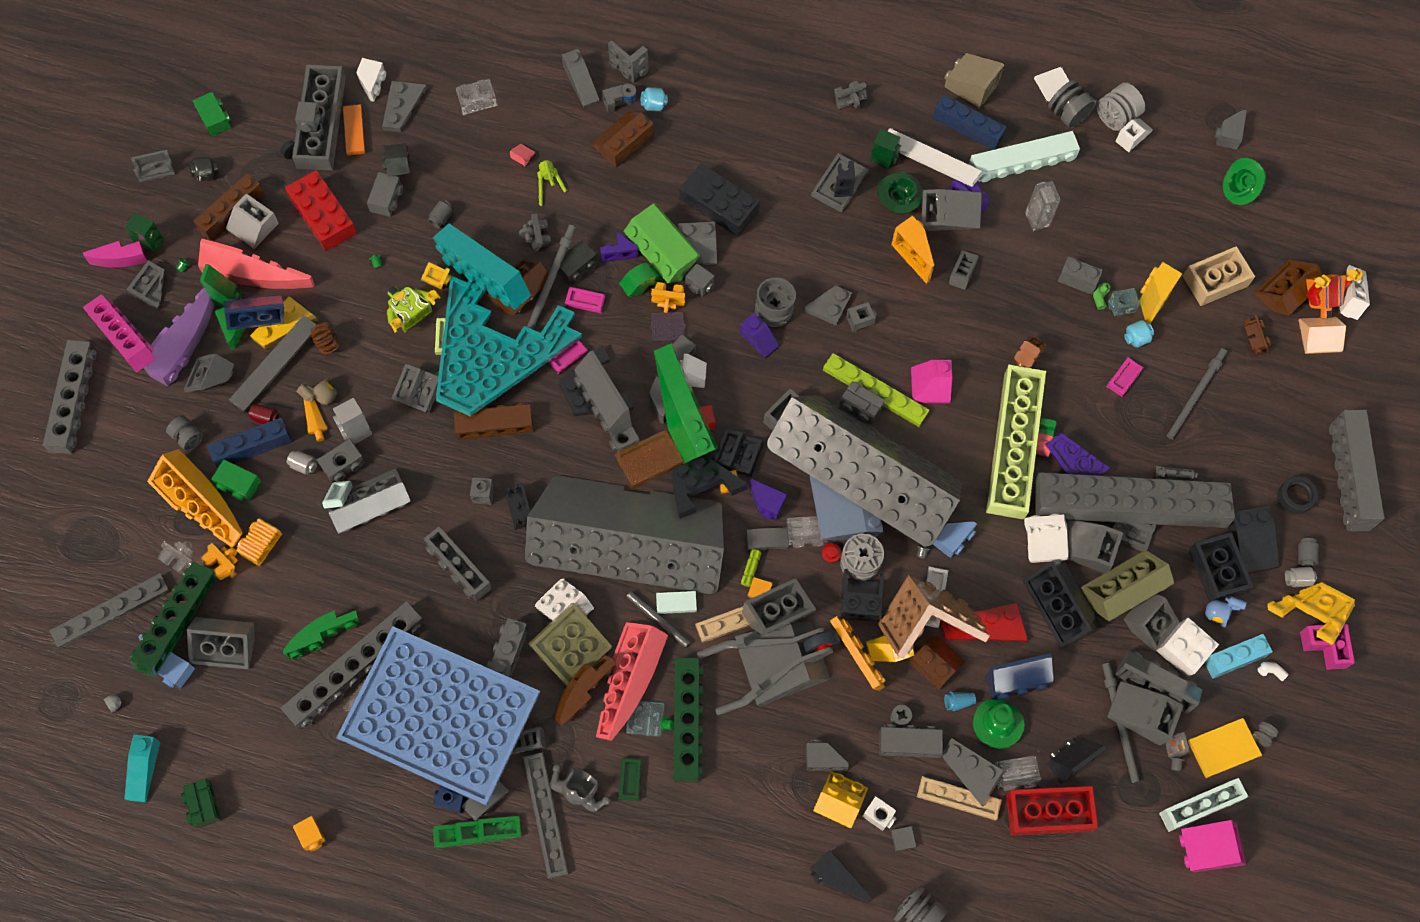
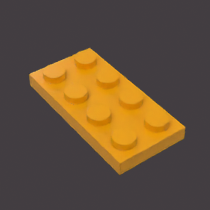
M837 616L830 620L872 688L879 692L886 688L884 685L885 678L880 671L873 668L875 664L869 654L867 655L866 652H863L862 648H864V645L860 639L852 635L851 632L854 630L850 623Z

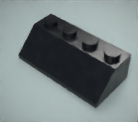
M1052 560L1023 580L1062 649L1088 637L1103 627L1064 560Z

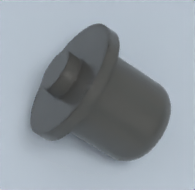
M917 545L919 548L917 557L925 559L928 550L931 548Z
M1180 757L1170 758L1172 759L1171 769L1173 771H1181L1182 762L1185 760L1180 759Z

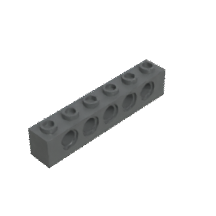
M67 340L43 441V446L48 452L72 454L73 448L76 447V434L81 426L80 416L81 412L85 409V395L89 391L88 381L93 373L92 363L97 355L96 349L90 342Z

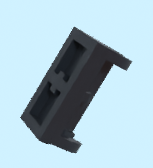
M854 161L848 162V170L846 171L842 169V164L839 163L834 197H850L853 194L855 183Z
M519 483L515 489L508 487L506 489L507 493H505L515 530L527 527V516L530 513L523 483Z

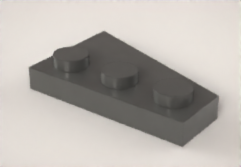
M391 81L382 125L383 130L395 132L403 130L411 116L412 110L420 102L422 94L426 92L427 85Z
M951 738L943 751L942 757L980 805L984 807L1005 771Z

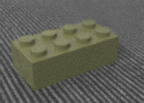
M1145 550L1082 586L1081 589L1092 609L1110 621L1141 602L1148 600L1158 592L1165 590L1174 584L1169 564Z

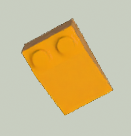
M911 216L895 228L891 245L927 284L931 278L934 262L923 224Z

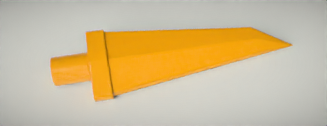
M304 400L308 433L315 434L317 442H321L324 440L323 432L328 430L327 425H325L315 400L312 402Z

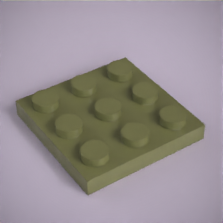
M573 602L528 643L565 686H567L571 678L585 663L593 666L612 648L610 643Z

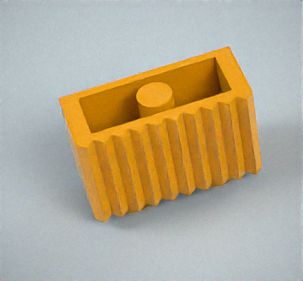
M259 518L257 522H253L250 525L246 538H242L239 541L237 552L242 557L260 566L282 533L276 527Z

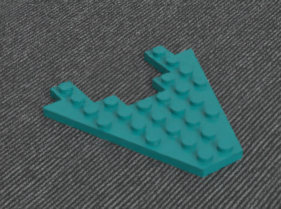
M451 276L436 401L468 416H472L582 338V333L569 328L570 323L575 317V312L558 305L541 333L524 326L515 340L485 327L491 316V311L477 304L486 289L482 290L475 281L471 282L468 280V282Z

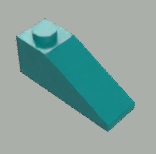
M133 734L128 755L125 800L143 803L147 801L161 743L154 737Z

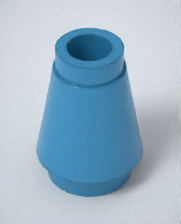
M949 692V694L945 695L944 702L947 710L955 712L976 704V697L973 692Z

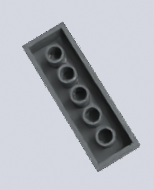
M306 65L301 102L317 103L321 114V124H318L317 131L304 132L297 127L292 157L297 169L333 171L346 82L342 66Z
M1343 410L1329 426V433L1333 438L1332 451L1335 453L1336 458L1335 470L1338 471L1339 477L1337 485L1341 490L1340 504L1344 510L1343 523L1346 525L1347 531H1371L1384 520V513L1367 410Z

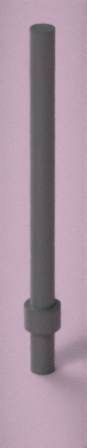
M569 224L565 236L561 238L560 248L527 325L528 328L534 330L566 250L571 246V238L576 229L573 225Z
M1221 348L1216 357L1208 364V370L1166 435L1169 439H1174L1213 374L1221 367V362L1227 354V350Z
M1110 663L1102 664L1106 679L1104 683L1109 691L1112 703L1118 685L1116 678L1113 677ZM1117 723L1131 782H1140L1127 729Z

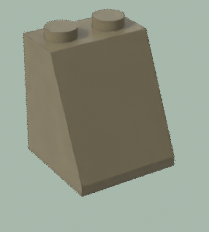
M966 53L962 59L958 58L954 69L949 70L945 75L944 79H946L944 87L980 108L998 86L1004 64Z

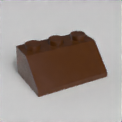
M628 111L593 141L591 146L617 167L654 135V123L641 112Z
M523 258L513 267L520 272L531 294L516 310L510 306H504L499 298H493L488 291L485 295L505 313L511 315L519 313L527 302L532 301L536 294L543 289L549 273L540 261Z
M1289 259L1254 294L1273 312L1289 316L1307 299L1306 279L1319 277L1322 274L1318 264Z

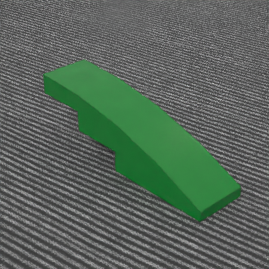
M519 816L478 819L477 821L460 822L453 825L434 826V848L521 837Z

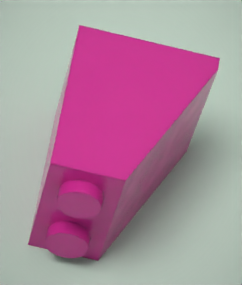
M1229 820L1181 829L1182 835H1179L1182 847L1186 848L1187 855L1184 856L1186 867L1190 868V871L1200 872L1246 865L1238 827L1234 821Z

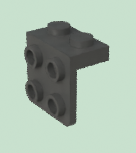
M613 41L608 43L609 63L613 68L619 69L626 79H630L635 83L640 77H644L648 73V50L644 46L629 56Z

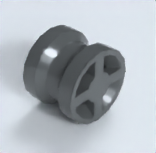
M905 705L896 706L890 715L891 723L898 728L907 726L912 718L910 708Z
M1260 722L1258 731H1255L1252 736L1259 744L1270 747L1272 739L1277 737L1279 732L1271 724Z

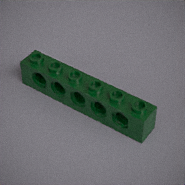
M192 562L190 567L184 570L180 583L174 586L169 600H165L162 605V611L152 620L151 628L143 634L138 648L132 651L129 658L132 669L150 677H156L216 582L214 570ZM171 617H176L174 620H168ZM166 633L164 636L158 637L159 634ZM150 650H155V651H154L153 653H151V654H148V653H147V652L150 651Z
M675 658L674 782L698 783V777H702V764H698V756H702V744H698V736L703 734V724H699V716H703V704H699V696H703V684H699V676H703V664H699V658ZM691 676L694 678V682L686 684L683 679ZM691 696L694 698V702L686 704L683 698ZM685 716H692L694 721L691 724H686L683 722V718ZM685 736H691L694 741L691 744H685L682 739ZM685 756H691L694 762L686 765L682 759Z

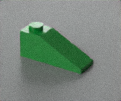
M205 264L200 282L213 304L224 307L223 301H228L229 299L241 300L242 293L238 286L211 265Z

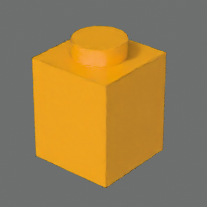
M313 816L293 826L303 849L306 851H315L322 847V843L326 841Z

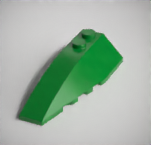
M672 343L655 350L654 354L668 430L684 464L718 449V446Z

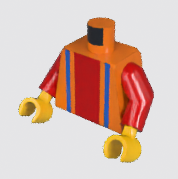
M1359 269L1348 270V276L1328 274L1306 279L1308 290L1306 296L1310 307L1320 309L1321 318H1332V307L1343 304L1345 290L1353 282L1352 279L1358 281L1362 278L1363 273Z

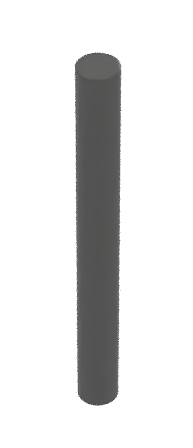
M632 591L628 593L626 597L682 646L686 648L690 644L687 638Z

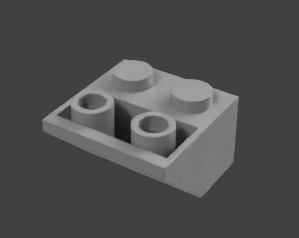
M245 194L233 207L226 229L255 249L279 223L272 211L248 194Z

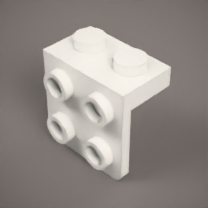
M1051 514L1050 516L1034 515L1025 518V527L1028 533V557L1031 563L1068 559V534L1064 514Z
M560 579L535 604V607L552 621L572 602L576 604L585 616L594 609L586 596L564 579Z

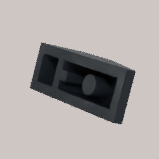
M830 850L810 868L812 872L810 876L817 884L821 882L823 886L865 903L871 901L872 897Z

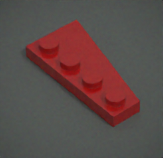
M1017 603L973 613L980 618L979 622L986 626L985 630L990 635L987 641H1028ZM940 620L945 640H980Z

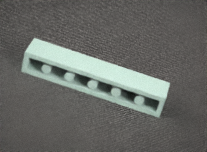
M1073 131L971 155L969 165L982 171V175L978 179L979 182H987L990 179L1003 178L1013 173L1020 174L1025 170H1036L1042 166H1053L1058 162L1072 161L1077 157L1080 148Z

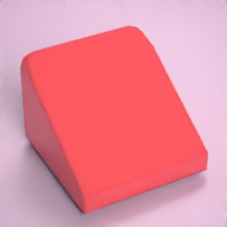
M519 144L510 151V157L524 166L536 154L533 150L522 144Z

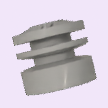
M1124 82L1114 88L1111 93L1099 99L1096 104L1101 120L1109 128L1116 131L1121 130L1132 119H1136L1145 111V102L1140 92L1133 85Z
M861 533L852 536L847 540L841 555L840 566L842 572L844 573V569H848V578L852 580H872L877 576L884 560L883 546L877 538L870 534Z

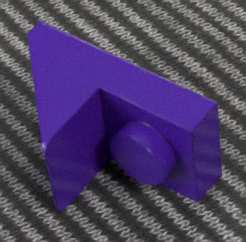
M617 233L618 245L600 247L602 262L638 258L637 246L619 233Z

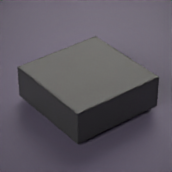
M912 826L891 830L895 852L916 848Z

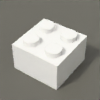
M1186 618L1177 625L1156 651L1184 676L1189 677L1198 671L1219 644L1192 620Z

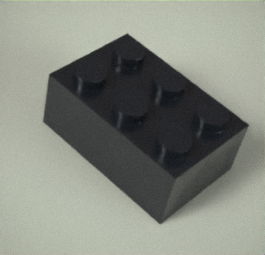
M1232 532L1195 542L1190 547L1189 552L1209 602L1225 600L1226 597L1243 595L1253 588Z

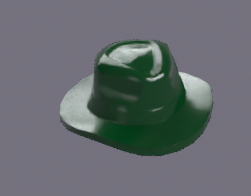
M907 173L888 175L878 185L879 199L894 214L903 215L917 209L923 200V190L920 183Z

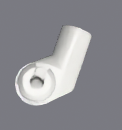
M1263 662L1258 667V672L1262 676L1273 673L1281 681L1289 675L1275 662Z

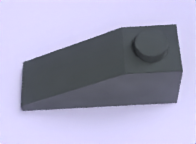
M575 49L562 54L563 68L583 108L600 102L579 50Z

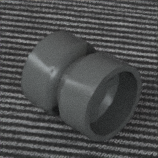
M184 415L172 420L166 429V433L187 452L196 448L204 437V434L196 426H193V423Z

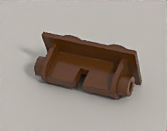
M1255 314V320L1250 318L1244 321L1248 337L1256 336L1249 339L1252 351L1259 355L1266 349L1267 353H1269L1268 347L1271 346L1268 335H1263L1262 330H1265L1263 320H1258Z

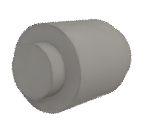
M292 451L288 455L287 465H290V468L305 475L315 472L317 468L315 457L301 451Z
M1311 567L1291 568L1285 572V582L1287 586H1292L1293 588L1313 586L1314 582L1317 581L1316 571Z

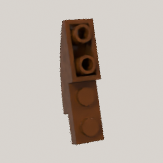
M604 655L595 665L591 666L585 663L575 673L564 689L556 707L554 720L560 725L567 724L573 719L574 714L578 710L587 706L588 701L592 698L587 691L595 688L603 676L611 673L612 667L616 665L612 658Z

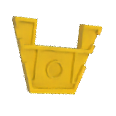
M1321 582L1301 590L1300 594L1293 597L1288 595L1283 597V600L1275 603L1272 601L1268 603V610L1283 618L1297 607L1326 623L1317 630V637L1333 645L1355 606V599Z

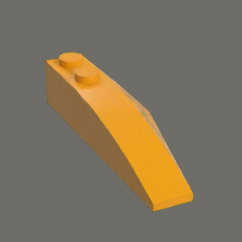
M179 449L162 454L147 482L172 508L177 511H183L186 513L185 516L187 518L196 520L200 523L199 526L211 530L214 536L230 547H234L241 537L242 531L216 488Z

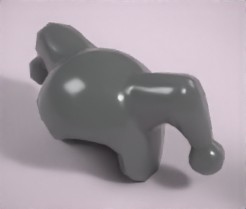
M559 764L554 765L550 787L552 790L563 794L568 802L574 805H582L591 812H597L604 805L610 804L611 799L608 796L603 797L601 801H595L594 794L597 791L599 782L591 774L582 769L573 768L565 780H560L559 773L562 767Z

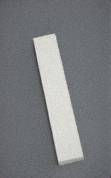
M891 128L888 130V132L901 137L899 144L902 146L899 153L971 187L974 186L982 175V171Z

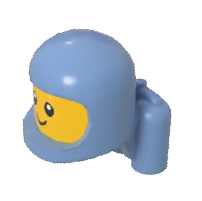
M1233 596L1226 597L1227 603L1214 600L1208 603L1205 614L1210 621L1221 623L1222 627H1226L1232 610H1244L1247 602Z

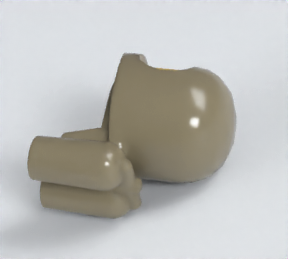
M327 377L314 388L302 384L297 390L305 401L312 402L314 397L322 405L331 404L337 397V390L327 382L329 380Z

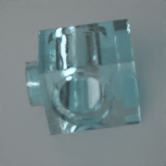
M1135 288L1114 291L1108 300L1109 308L1113 311L1114 316L1134 313L1140 305Z

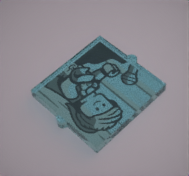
M639 701L637 707L627 720L626 734L661 737L660 721L663 718L664 703Z

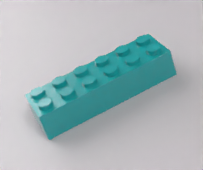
M451 224L446 225L433 237L437 244L435 246L436 249L443 255L442 260L448 266L452 265L459 274H465L469 281H475L482 290L486 289L493 298H499L504 306H510L516 310L531 296L518 270Z

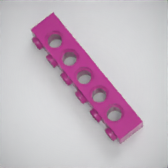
M101 294L83 306L87 314L136 373L155 360V357L152 355L153 348L110 298L106 300Z

